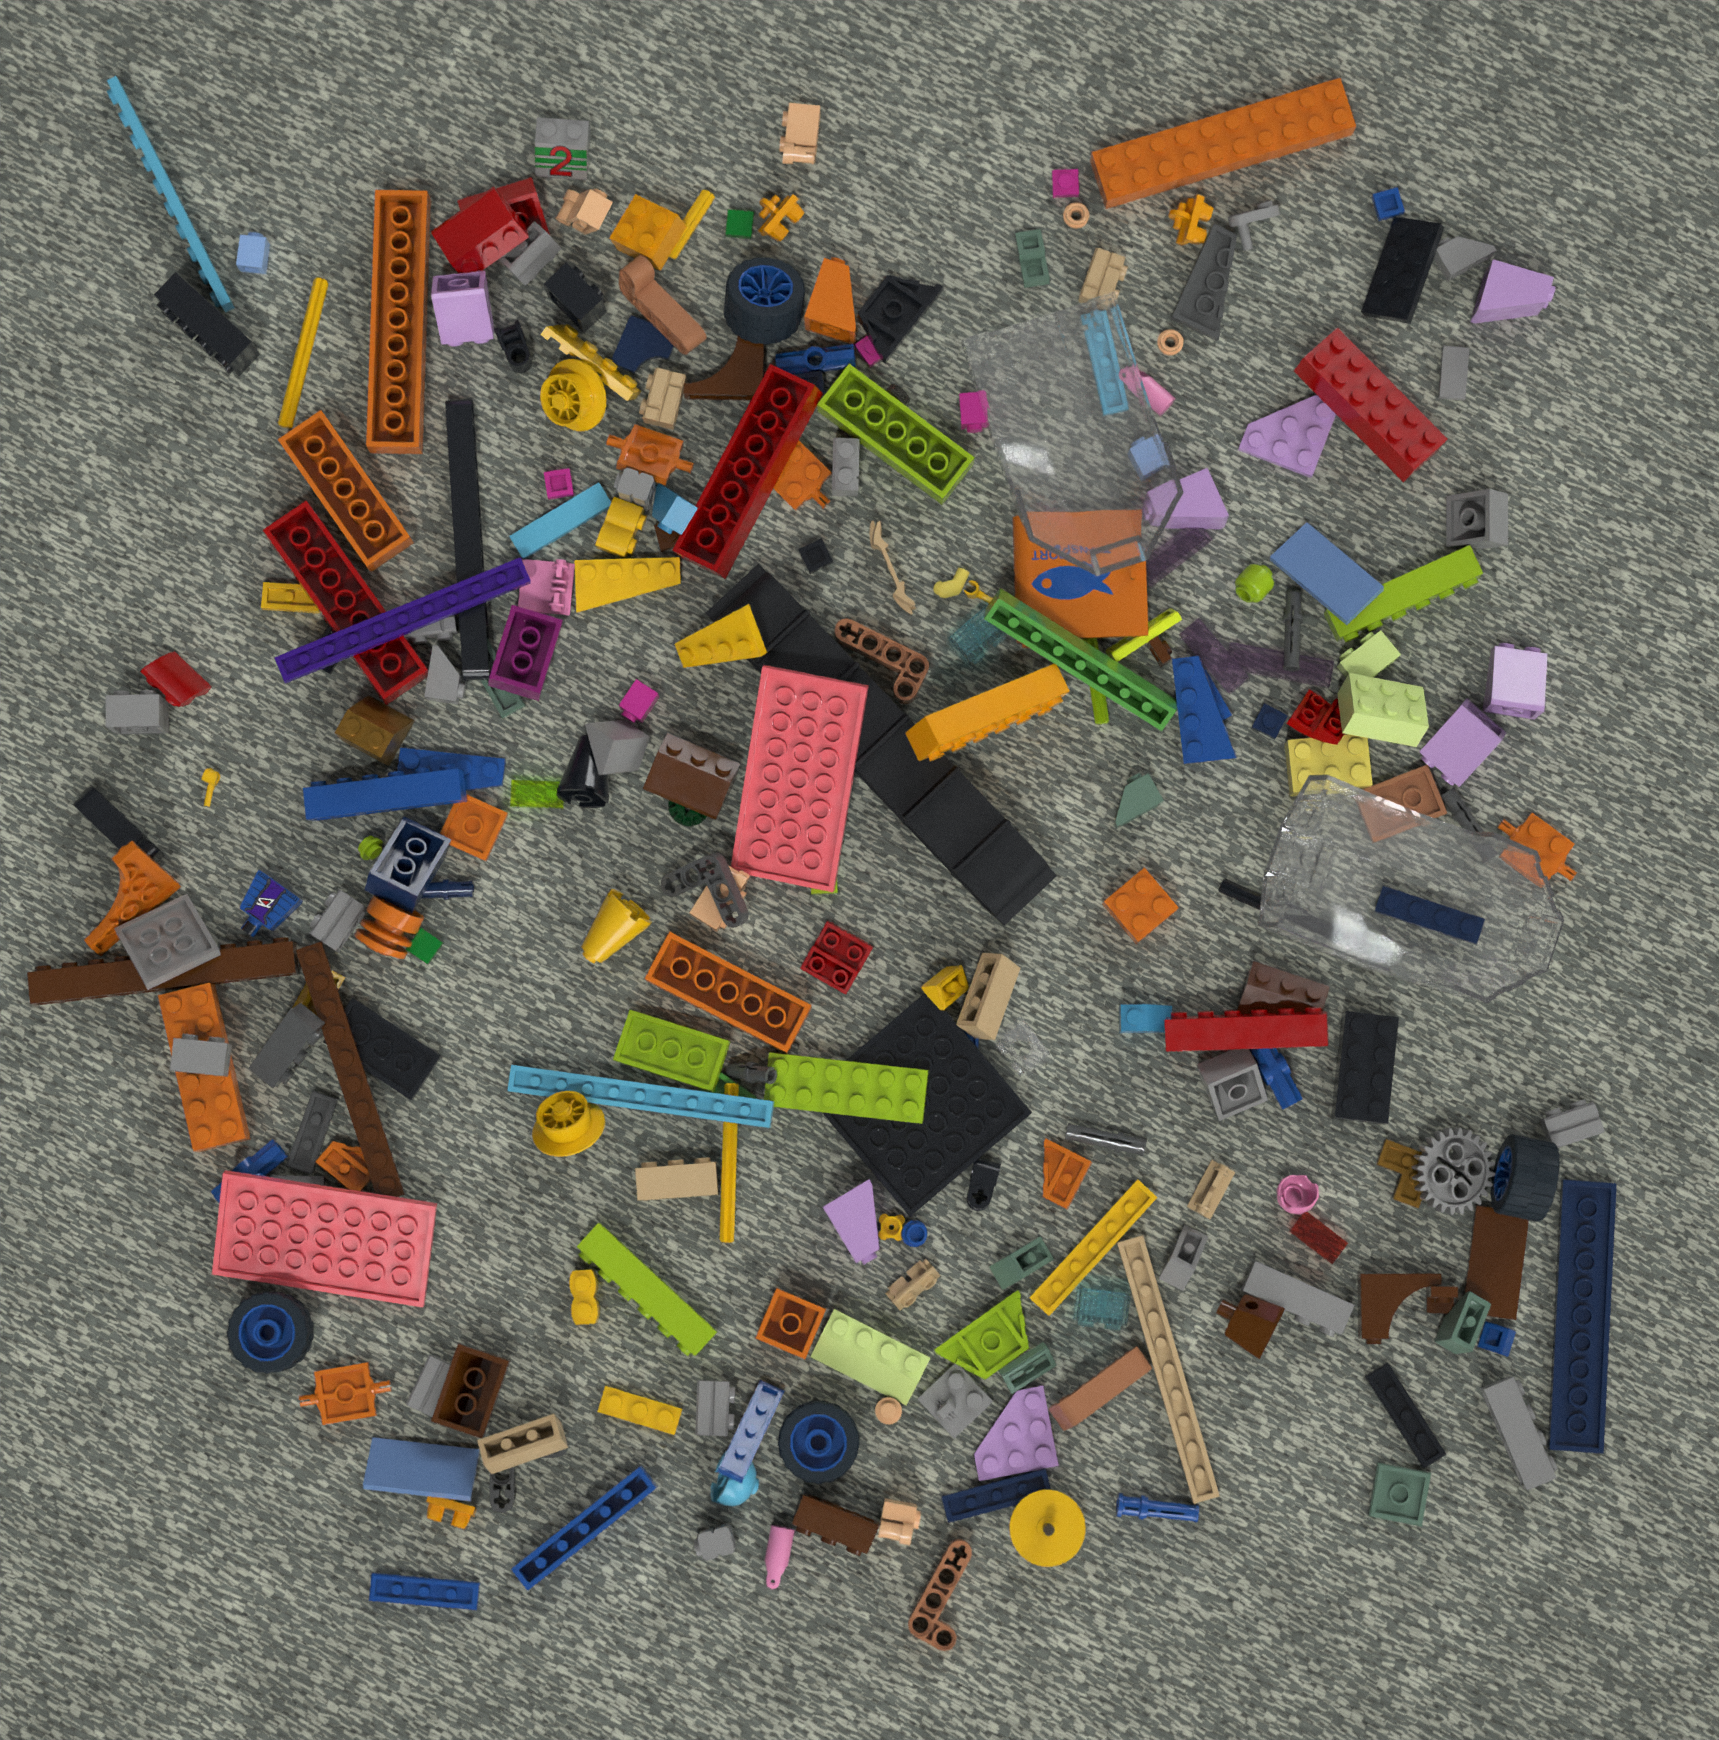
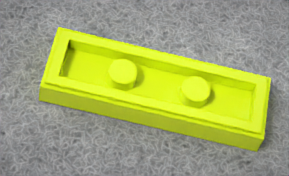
M1169 608L1148 622V636L1124 637L1107 648L1105 652L1110 658L1118 662L1181 621L1182 618L1177 611Z

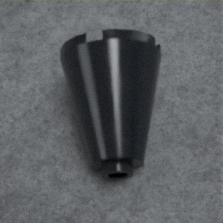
M586 733V735L580 736L557 787L556 796L568 804H571V800L579 801V807L602 808L609 802L608 774H598L588 734Z

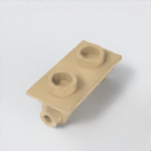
M1211 1160L1187 1207L1211 1219L1235 1172L1227 1166Z
M927 1259L919 1260L906 1272L912 1279L911 1281L907 1282L901 1276L888 1287L889 1291L885 1294L900 1311L911 1306L916 1301L917 1296L924 1290L932 1288L940 1277V1274Z

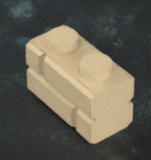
M1096 248L1078 302L1101 310L1107 309V311L1110 304L1115 306L1120 293L1119 290H1116L1118 280L1124 281L1128 266L1124 265L1125 257Z
M655 368L654 375L649 374L646 389L650 390L647 399H642L639 414L643 415L644 423L674 430L684 394V383H687L686 375L661 368Z

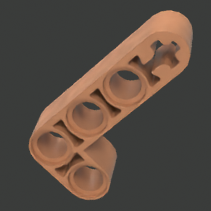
M639 255L619 271V288L626 299L682 354L687 355L706 340V333L654 280L655 272L653 266L647 258Z
M851 619L838 621L835 626L837 642L898 673L899 676L893 687L895 700L901 704L913 702L928 675L929 662L927 658ZM847 627H850L851 634L856 637L861 632L858 644H854L855 637L847 635L846 638L842 637L841 629L846 630ZM868 638L874 639L877 642V647L873 650L865 649L862 645L864 640ZM890 650H896L900 653L901 658L896 662H891L886 658V654ZM913 662H921L924 665V670L916 674L909 667ZM902 685H908L912 688L913 692L908 697H902L898 693V688Z
M1135 1346L1075 1391L1060 1399L1058 1403H1054L1048 1410L1062 1430H1068L1086 1419L1149 1372L1152 1366L1138 1346Z
M955 1539L948 1545L908 1620L909 1630L915 1637L941 1651L952 1649L956 1643L954 1629L938 1618L972 1556V1549L969 1543L963 1539ZM963 1545L965 1546L964 1552L967 1554L965 1557L959 1556L956 1561L957 1565H961L959 1569L953 1564L945 1562L947 1558L952 1562L955 1557V1552L952 1549ZM951 1569L954 1573L953 1580L949 1583L940 1581L939 1573L941 1570ZM928 1594H939L941 1597L940 1604L936 1607L927 1605L925 1600ZM924 1617L928 1621L927 1628L923 1631L914 1629L912 1623L915 1618ZM942 1630L949 1631L952 1635L951 1641L947 1644H940L936 1639L937 1634Z

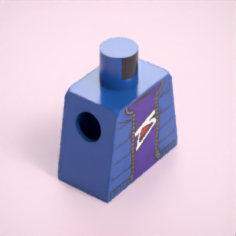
M258 870L240 905V909L250 915L241 929L253 938L262 925L271 931H275L303 903V900Z

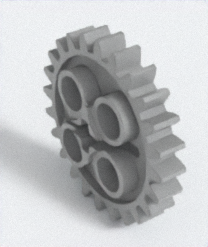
M1445 1127L1443 1128V1133L1434 1131L1435 1139L1426 1137L1428 1145L1418 1146L1423 1152L1422 1155H1414V1158L1419 1161L1418 1165L1412 1166V1169L1418 1170V1174L1414 1175L1412 1179L1419 1181V1184L1414 1189L1423 1191L1419 1198L1428 1200L1427 1206L1435 1208V1211L1442 1213L1445 1211V1213L1451 1215L1454 1212L1463 1214L1464 1209L1472 1211V1202L1481 1205L1479 1196H1488L1485 1186H1493L1488 1181V1177L1495 1176L1494 1172L1489 1171V1167L1495 1165V1162L1488 1161L1487 1159L1493 1153L1492 1151L1484 1150L1487 1143L1479 1141L1480 1135L1472 1134L1471 1130L1463 1129L1462 1131V1128L1454 1127L1452 1130ZM1452 1147L1453 1154L1449 1157V1149ZM1437 1157H1438L1444 1164L1452 1166V1169L1449 1168V1167H1447V1166H1445V1165H1442L1441 1163H1439V1162L1437 1161ZM1472 1162L1473 1167L1469 1173L1468 1166ZM1438 1169V1170H1439V1176H1438V1178L1435 1180V1178H1434V1173H1435V1171ZM1455 1172L1470 1180V1184L1464 1178L1455 1176ZM1458 1184V1192L1454 1194V1187Z

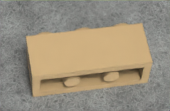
M982 953L956 1025L975 1039L995 1040L1021 968L1003 954Z
M710 1158L694 1159L695 1164L685 1165L684 1160L668 1161V1166L657 1167V1162L641 1163V1168H635L637 1201L719 1195L717 1163L711 1162Z
M555 1414L477 1440L483 1464L491 1474L568 1448L562 1423Z

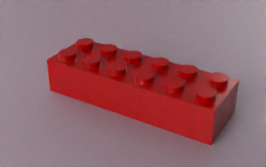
M1338 327L1311 350L1294 370L1308 387L1403 483L1448 440Z

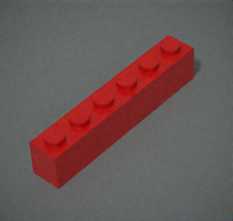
M1307 1007L1305 1012H1294V1008H1280L1278 1013H1267V1009H1253L1251 1014H1240V1010H1225L1224 1015H1214L1213 1011H1198V1016H1187V1012H1172L1171 1017H1166L1164 1020L1166 1052L1328 1046L1329 1044L1327 1011H1321V1007Z

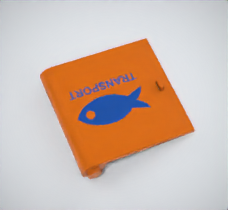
M1144 510L1027 514L1012 518L1015 598L1080 639L1148 636ZM1022 644V648H1029L1026 645Z

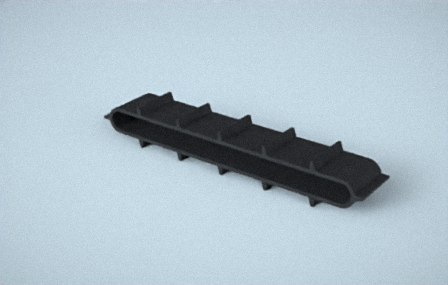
M759 564L706 612V615L715 622L749 604L767 653L761 657L749 658L747 660L760 674L762 667L767 665L869 685L854 773L866 783L901 820V823L907 826L951 872V875L1003 926L1057 877L1041 855L1011 825V822L1000 814L945 755L934 761H930L929 758L922 761L918 760L905 734L915 725L910 720V717L861 669L859 663L855 662L815 621L810 612L805 610Z

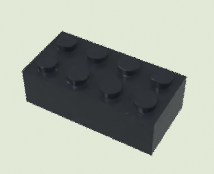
M176 272L154 294L159 301L156 306L172 323L177 320L175 323L191 340L196 337L195 341L208 356L211 357L215 354L214 359L228 374H231L233 371L236 375L240 376L260 355L248 337Z
M1351 1011L1342 1013L1331 1119L1380 1125L1388 1124L1399 1017Z

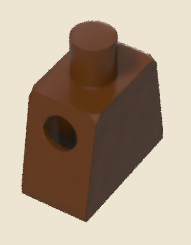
M1245 1294L1238 1306L1223 1299L1216 1314L1230 1321L1224 1332L1225 1336L1260 1359L1285 1308Z

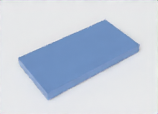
M1307 522L1270 556L1272 563L1346 625L1384 591L1383 585Z
M372 1437L363 1489L471 1501L479 1459V1449Z

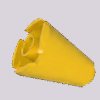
M611 889L607 893L581 946L584 950L582 955L594 964L596 961L599 963L604 962L652 924V921H649V915L631 899L629 901L626 899L622 900L621 897L624 894L615 889Z

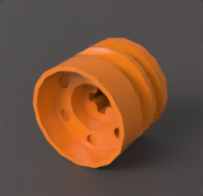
M373 895L366 911L375 920L361 919L360 924L365 929H357L354 936L366 944L367 947L382 955L405 959L408 952L402 946L411 947L412 941L403 934L404 932L417 934L424 917L415 910L411 914Z

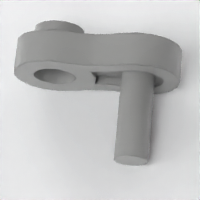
M1272 200L1258 203V209L1228 216L1230 227L1238 226L1243 251L1253 249L1248 223L1280 215L1278 204L1273 205Z

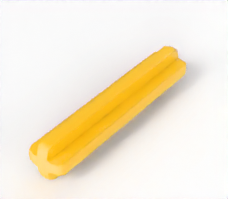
M704 189L701 191L683 219L686 229L669 256L670 258L677 259L713 203L715 196L710 191Z

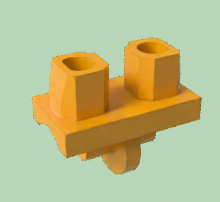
M794 194L791 196L787 195L778 207L776 205L781 199L776 195L770 201L766 198H762L759 201L763 209L758 215L765 219L769 213L771 214L758 229L761 235H769L774 240L780 242L789 232L780 223L784 216L793 224L800 220L805 212L796 203L799 199Z
M1197 194L1195 198L1187 199L1186 204L1179 203L1177 210L1169 211L1168 217L1174 220L1173 228L1179 230L1176 244L1185 245L1191 243L1200 245L1205 242L1207 230L1197 227L1198 220L1209 221L1214 208L1204 202V196Z
M428 1496L426 1500L429 1504L427 1519L441 1523L445 1509L455 1511L451 1526L464 1530L470 1522L471 1516L475 1517L477 1511L475 1507L459 1503L456 1499L449 1500Z

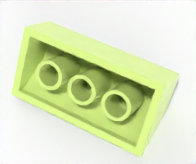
M836 1309L833 1310L811 1354V1358L888 1397L896 1399L904 1405H907L930 1360L929 1356Z

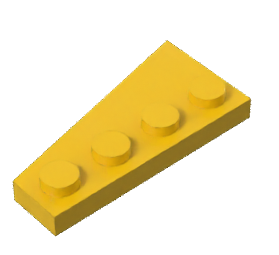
M569 324L546 326L540 334L547 340L550 337L554 338L560 343L558 349L566 355L570 354L574 357H579L581 361L590 365L596 373L601 374V381L626 401L635 400L641 393V390L636 387L637 383L628 375L623 376L617 371V365L608 358H602L597 353L598 349L592 343L584 342L577 336L579 333Z
M680 557L575 560L576 613L681 584Z
M749 604L674 644L683 668L756 658L767 653Z

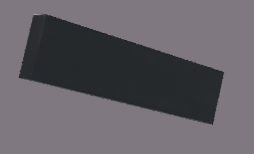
M1388 1362L1364 1376L1423 1469L1447 1455Z

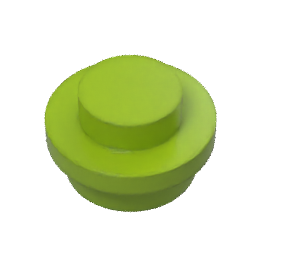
M373 835L366 837L358 846L360 857L363 860L377 858L382 852L383 841L380 838H375Z

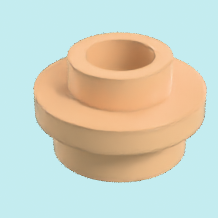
M1078 202L1069 204L1063 213L1064 222L1073 229L1084 227L1089 220L1087 207ZM1077 212L1081 215V218L1074 220L1071 215Z
M1173 329L1163 331L1157 340L1159 350L1168 356L1179 353L1184 343L1182 335ZM1167 339L1174 340L1175 345L1173 347H1168L1165 341Z

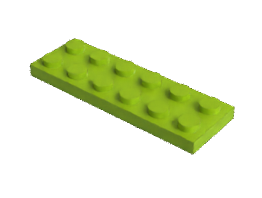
M769 1052L767 1067L775 1068L777 1079L773 1084H765L764 1100L774 1101V1107L923 1124L929 1070Z

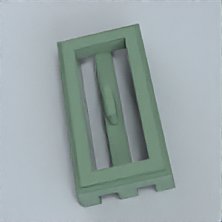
M1042 1342L998 1371L1008 1390L1013 1394L1057 1366L1046 1344Z

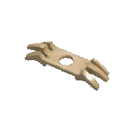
M873 520L870 525L871 548L880 550L897 588L893 593V599L905 612L912 615V610L916 609L915 603L906 596L905 582H899L887 554L889 545L881 538L882 528L880 521L875 525Z

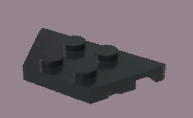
M887 275L858 311L857 319L883 363L886 364L943 291L941 284L929 286L920 284L918 280H903L900 277Z

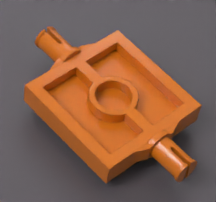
M634 424L631 433L625 439L611 434L607 439L606 445L621 449L616 469L624 471L627 467L638 471L639 474L645 473L653 476L655 482L663 485L667 484L671 473L676 468L691 474L694 463L680 459L683 440Z
M798 441L773 489L795 511L804 502L812 498L824 509L831 500L820 490L823 483L832 475V472Z
M1531 813L1524 823L1517 828L1505 819L1498 825L1497 828L1510 836L1508 844L1500 856L1540 886L1544 887L1552 875L1557 872L1569 881L1577 874V872L1564 864L1567 854L1575 844L1534 813Z
M369 1362L315 1371V1393L300 1395L299 1401L310 1399V1401L300 1402L301 1407L316 1404L321 1413L322 1425L377 1416L375 1406L376 1394L391 1392L392 1387L381 1388V1386L391 1385L390 1380L374 1383L370 1374Z

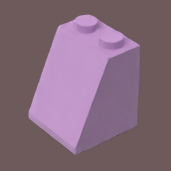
M1492 260L1484 273L1470 322L1482 323L1538 315L1541 309H1546L1548 303L1552 301L1556 288L1551 286L1554 277Z
M476 271L433 276L431 297L441 344L459 346L464 342L474 341V343L480 344L488 342L489 339H494V325L486 272Z
M1208 468L1149 492L1146 508H1144L1148 521L1150 523L1154 522L1156 528L1222 529L1225 527L1229 517Z
M1499 643L1498 646H1494L1490 652L1482 712L1534 720L1540 716L1545 708L1547 653H1540L1541 649L1535 647H1525V650L1514 649V645L1508 643Z
M1466 698L1420 750V753L1423 755L1421 759L1431 768L1436 766L1442 772L1441 777L1452 786L1456 784L1460 787L1503 740L1506 732Z
M867 1180L823 1207L855 1262L862 1261L863 1265L877 1257L875 1252L879 1250L872 1183L870 1180Z

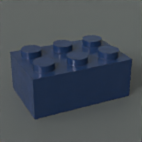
M404 816L370 870L364 890L412 914L445 860L452 839Z

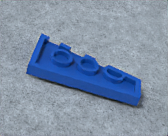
M1200 656L1172 659L1184 764L1237 758Z
M400 748L397 771H404V775L414 774V769L430 768V772L440 771V766L456 765V768L464 770L466 790L470 791L503 786L506 759Z

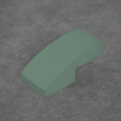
M1041 229L1015 233L1024 288L1050 284Z

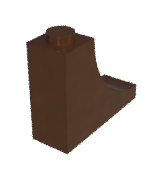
M737 335L734 352L720 371L705 380L684 383L685 400L751 401L764 377V345L751 343L748 340L745 341Z
M1357 1274L1358 1339H1365V1344H1382V1339H1389L1391 1321L1400 1304L1419 1289L1432 1285H1441L1442 1274Z

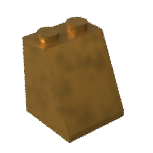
M368 695L347 709L334 733L348 745L390 766L415 720Z

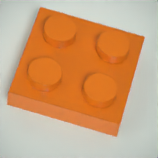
M467 795V802L453 804L440 834L452 839L450 846L483 861H487L508 813Z

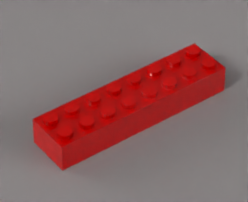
M772 364L769 365L696 504L697 511L683 534L679 536L672 551L681 558L726 579L823 395L814 384Z
M307 500L263 529L267 540L334 633L386 612ZM404 636L352 656L385 705L397 699L428 676V669Z

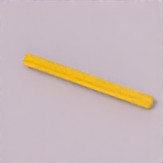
M315 278L313 281L278 420L279 426L291 429L294 424L328 288V282L323 278Z
M726 1083L724 1085V1094L739 1096V1085L736 1083ZM723 1122L719 1240L723 1243H732L734 1241L738 1123Z

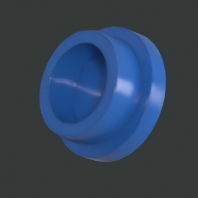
M908 1221L902 1227L901 1238L906 1245L919 1247L927 1239V1228L920 1221Z

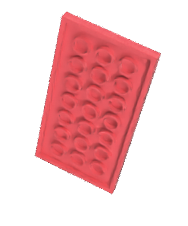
M764 665L762 667L732 855V868L739 872L742 870L750 876L834 892L869 685Z
M225 1170L222 1175L212 1275L424 1307L437 1203Z

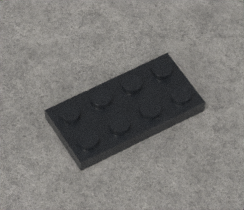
M1394 217L1361 310L1364 316L1411 324L1444 230L1441 223Z
M352 997L345 1008V1012L364 1070L412 1101L442 1056Z

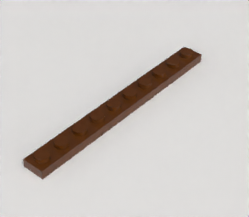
M318 942L297 949L296 953L316 1014L325 1022L321 1029L375 1193L401 1197L405 1195V1191L323 943Z

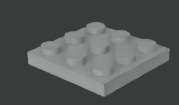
M188 894L114 928L147 990L221 955L218 946Z

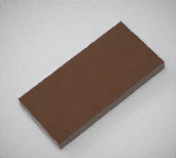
M1475 1206L1464 1295L1470 1291L1489 1302L1491 1306L1487 1316L1516 1320L1529 1220L1497 1214L1490 1207Z

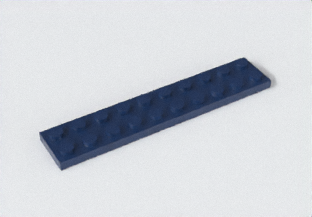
M1561 1180L1548 1450L1604 1454L1617 1183Z

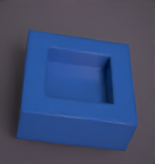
M1398 187L1372 194L1371 198L1378 221L1404 215L1405 210Z

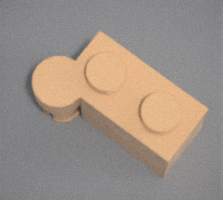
M789 103L788 111H783L782 127H786V136L780 137L779 152H783L784 164L800 162L814 165L821 114L819 105Z
M595 188L580 194L568 189L563 198L565 202L555 219L566 226H570L573 223L572 228L587 235L600 229L613 202L607 199V194Z
M729 866L744 900L747 894L744 892L750 875L742 870L739 872ZM721 883L720 892L723 896L728 897V887ZM706 886L691 909L690 915L718 932L720 927L725 929L727 925L723 922L709 888ZM731 900L726 903L727 905L732 904L733 901Z
M884 1498L878 1537L898 1540L899 1544L910 1546L913 1528L918 1529L921 1511H916L917 1505Z

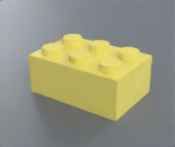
M1347 734L1342 737L1337 745L1313 738L1287 740L1284 744L1290 796L1363 790L1373 785L1368 738Z

